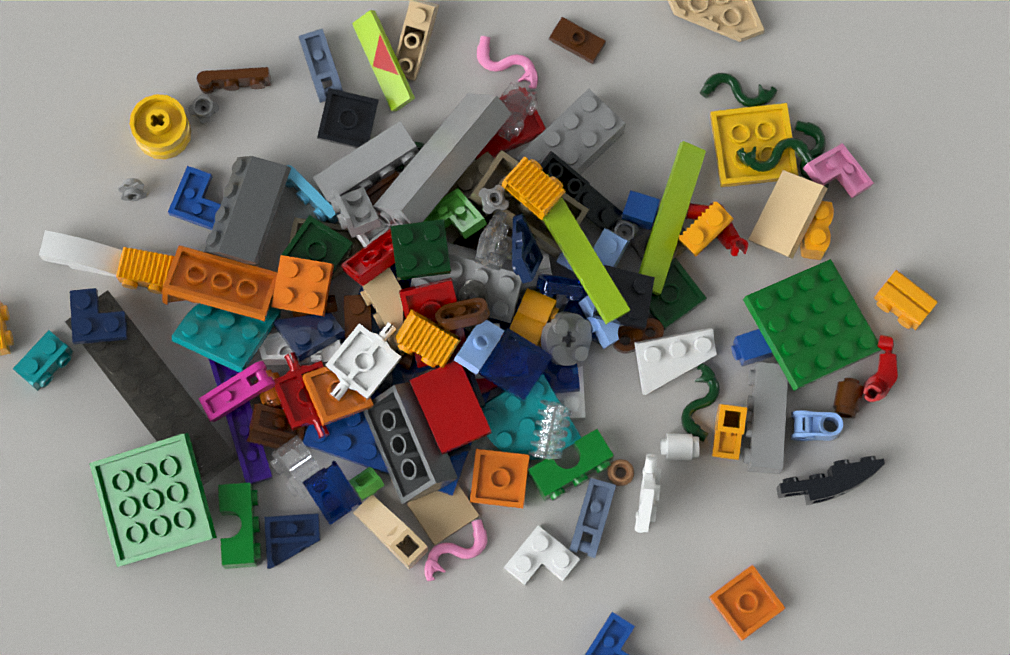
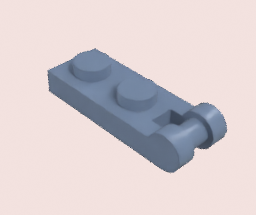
M322 28L298 36L320 103L326 101L328 88L343 91ZM332 81L333 86L323 88L322 82Z
M590 478L570 551L576 553L577 551L588 553L587 556L596 557L616 485ZM583 533L593 536L591 543L581 540Z

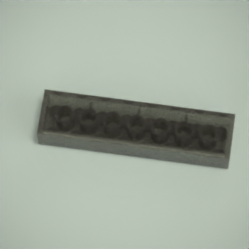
M108 290L98 297L99 313L124 311ZM126 314L128 339L82 345L157 442L183 433H189L201 481L204 486L238 460V458ZM70 317L68 320L65 321V323L68 325V327H69V328L71 329V331H72L71 317Z

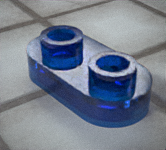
M549 274L538 275L536 287L540 289V293L543 295H566V298L573 301H581L582 298L588 296L579 280Z

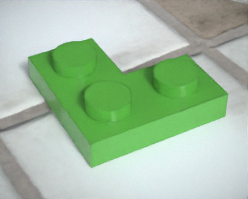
M459 188L444 196L423 221L444 219L445 228L453 224L464 239L487 225L484 217Z

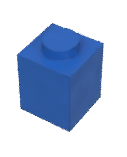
M630 190L622 214V220L632 224L635 223L638 227L651 231L659 210L660 199Z
M759 329L736 336L733 341L734 345L731 346L734 359L736 361L739 360L742 367L771 358L773 355Z

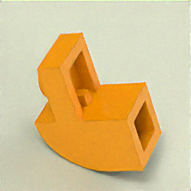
M726 404L718 405L712 457L739 460L747 407Z

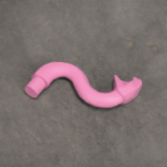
M480 37V43L477 46V59L485 69L498 72L512 65H521L524 67L525 73L518 82L528 81L531 84L529 85L530 89L537 88L538 74L533 62L529 58L515 54L499 62H493L489 56L491 49L489 47L490 37Z
M482 520L472 522L474 544L471 548H463L454 543L444 542L430 550L425 562L427 581H434L433 574L437 571L446 572L438 563V559L442 554L450 553L462 559H470L482 553L487 545V532L484 530Z

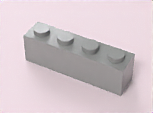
M401 121L313 176V179L331 204L330 199L334 198L331 188L336 186L340 196L362 187L367 191L378 179H385L395 172L394 169L398 166L409 164L419 152V149Z
M757 362L754 370L749 371L748 385L753 386L752 396L748 395L747 411H751V422H746L745 437H749L750 440L749 448L745 447L744 463L748 464V471L780 474L783 470L788 380L779 364Z

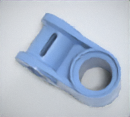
M804 410L791 412V417L794 418V433L791 435V440L831 441L839 436L843 428L842 418L833 412ZM831 421L835 423L837 430L828 432L824 429L823 423Z

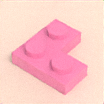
M843 143L808 162L803 167L813 182L823 186L837 179L851 198L866 191L874 184Z

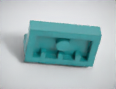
M48 330L14 366L13 370L38 391L41 387L45 388L50 384L54 377L53 374L70 362L71 355L74 352L66 343Z

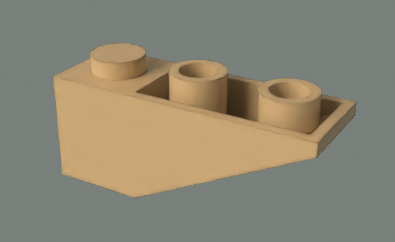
M410 0L396 52L398 62L407 79L414 81L417 79L434 28L439 4L425 0Z
M389 267L369 283L362 286L364 290L360 294L367 306L373 305L377 312L373 317L380 329L385 327L388 322L397 329L387 342L392 350H398L402 356L405 352L398 347L399 343L395 338L404 323V310L399 290L402 288Z
M374 495L369 496L353 512L409 570L429 551L428 546Z

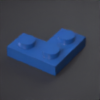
M187 166L168 214L212 230L215 223V214L221 206L219 203L204 198L213 178L212 174Z
M611 612L585 655H629L622 651L621 648L635 626L614 612Z

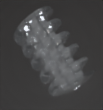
M540 400V403L547 406V408L538 410V413L544 416V420H536L535 423L541 426L542 430L533 431V434L540 437V439L531 441V444L537 447V451H529V454L543 459L562 458L563 452L558 448L565 447V441L561 438H565L568 435V432L563 427L570 426V421L565 417L572 416L573 412L561 403Z

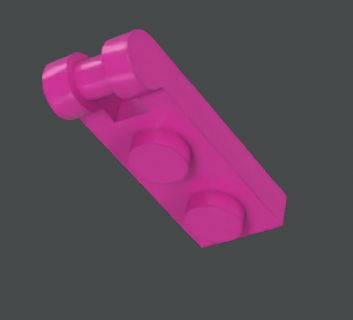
M263 361L254 363L199 398L210 422L218 421L257 395L274 387L275 382L272 377H268L266 373L267 367ZM256 376L259 382L253 385L250 379Z

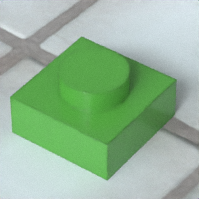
M368 467L349 480L353 489L362 500L375 494L380 488L385 486L379 475L371 467Z

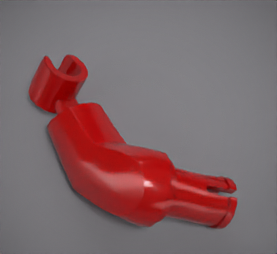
M690 203L685 219L698 220V216H702V213L709 209V205ZM732 222L716 237L727 250L731 249L730 253L732 256H738L739 249L743 254H746L749 244L747 240L740 238Z
M880 335L878 347L884 350L885 354L879 355L877 372L868 378L863 385L864 398L869 402L880 401L885 398L898 378L897 354H892L894 341L890 336Z

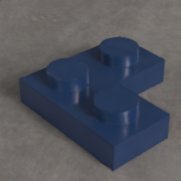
M97 288L70 290L72 342L74 345L128 339L125 311L99 313Z

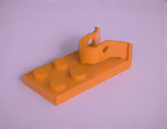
M179 245L162 287V301L168 305L169 302L187 300L192 303H201L265 321L273 299L277 272Z

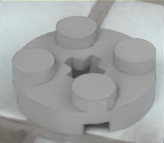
M557 313L554 315L555 318L550 323L547 322L542 330L541 346L543 351L547 353L552 362L564 366L574 365L577 362L586 360L592 341L591 323L575 313ZM569 332L570 341L566 345V342H563L562 339Z

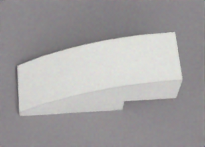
M47 230L44 232L39 256L43 261L68 265L71 269L114 277L117 275L122 250Z

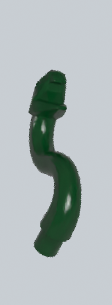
M727 73L711 75L704 82V86L700 91L703 97L708 98L718 85L726 83L731 87L735 99L746 107L765 105L773 100L777 93V89L771 86V90H765L759 84L758 96L754 98L748 97L744 94L740 82L734 76Z
M797 120L794 130L803 132L804 135L815 139L816 144L810 150V154L813 159L819 157L825 150L826 145L823 131L813 123ZM801 159L800 172L802 177L812 181L804 171L803 167L805 165Z
M785 138L775 145L770 158L766 161L756 159V146L748 153L744 151V148H740L737 151V155L744 165L759 172H766L775 168L787 148H792L796 151L804 165L814 160L808 146L797 138Z
M701 363L697 370H701L702 375L695 379L694 382L707 383L709 392L705 397L693 400L686 405L682 412L681 424L688 434L699 437V440L704 442L709 433L701 429V426L694 422L692 415L696 410L706 408L716 401L719 396L720 385L713 370Z

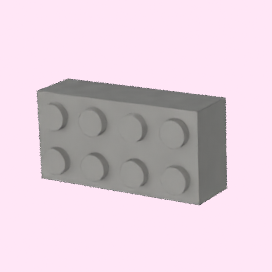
M588 89L532 141L515 160L520 162L524 157H527L528 160L534 159L541 164L549 152L552 151L581 175L624 134L626 123Z
M447 242L451 274L413 278L410 287L451 278L457 302L482 298L487 302L490 318L511 323L516 313L523 285L519 275L517 276L513 271L512 260Z

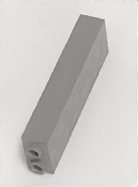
M467 93L373 206L379 213L378 217L383 223L391 226L418 223L425 220L510 117L511 112L497 95Z

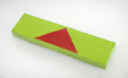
M369 10L354 21L352 25L391 111L397 112L413 101L415 97L376 11Z

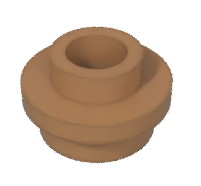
M618 459L611 463L612 466L607 471L609 480L617 486L629 484L634 477L632 464L624 459ZM623 469L626 475L620 478L616 475V470Z

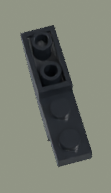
M552 151L549 152L540 164L545 174H548L549 177L557 178L563 184V189L568 196L589 209L585 217L602 231L604 228L612 229L623 214L620 209L594 189L590 182Z
M876 456L862 457L860 462L850 463L849 459L833 462L834 465L830 466L827 470L828 477H825L824 473L810 475L808 480L799 481L798 477L783 479V483H780L776 488L778 498L804 495L806 505L828 501L862 485L881 469L885 461L884 459L876 460Z

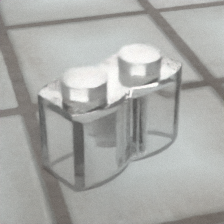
M298 435L271 453L274 460L270 463L279 476L282 473L286 475L289 482L285 485L293 497L299 495L304 500L329 482Z

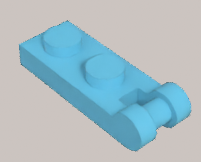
M287 165L291 167L285 186L288 188L293 187L297 191L296 196L305 205L309 203L315 209L313 213L321 222L327 221L328 223L335 224L339 221L338 213L335 214L332 205L294 167Z

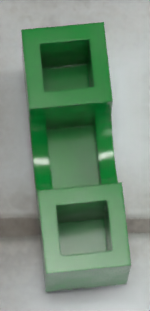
M598 429L574 442L573 447L580 460L575 467L570 469L561 468L556 464L553 457L550 456L528 469V475L544 501L549 498L552 501L560 498L566 493L564 489L572 484L578 487L589 479L587 477L594 471H597L599 474L612 466L610 462L613 461L614 455Z
M251 483L218 485L219 512L222 516H237L241 519L242 523L238 534L230 538H220L222 566L224 569L257 567V559H261V544L256 543V533L260 532L259 516H255L254 506H259L258 490H254Z

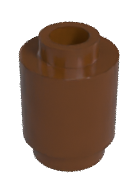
M844 378V381L837 383L833 408L835 409L834 413L842 418L854 419L856 413L860 411L864 387L859 384V380Z

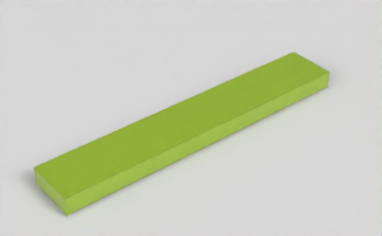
M685 141L679 144L638 272L639 274L655 277L652 293L660 295L706 153V150Z
M561 198L544 217L543 221L607 325L627 314L630 309L565 201Z

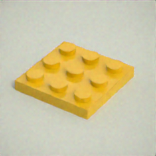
M787 103L710 112L721 188L778 181L783 170L799 176L795 151L792 148H787L783 152L777 166L766 172H759L751 167H747L740 161L737 155V151L740 148H744V151L748 153L756 146V159L766 161L770 158L775 145L785 138H792Z

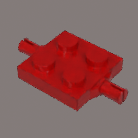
M291 352L290 355L284 356L290 370L284 376L273 379L275 382V392L292 431L306 425H314L319 439H322L324 436H329L330 433L326 425H322L302 377L306 373L323 368L324 365L322 361H319L312 365L300 366L295 352Z

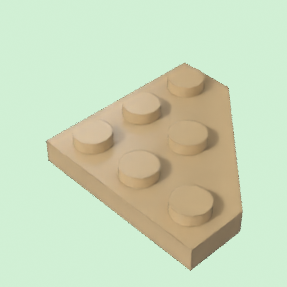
M668 0L675 16L738 42L764 34L765 29L752 0Z

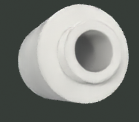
M666 433V438L660 441V454L665 455L666 460H692V458H698L699 437L692 436V434Z

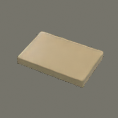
M783 170L748 240L793 259L828 188Z
M458 483L453 496L435 491L406 503L434 546L479 517V514Z

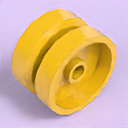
M155 94L145 97L135 105L130 115L129 124L137 145L146 155L154 159L166 160L176 157L185 150L190 142L191 127L184 108L176 99L168 95Z

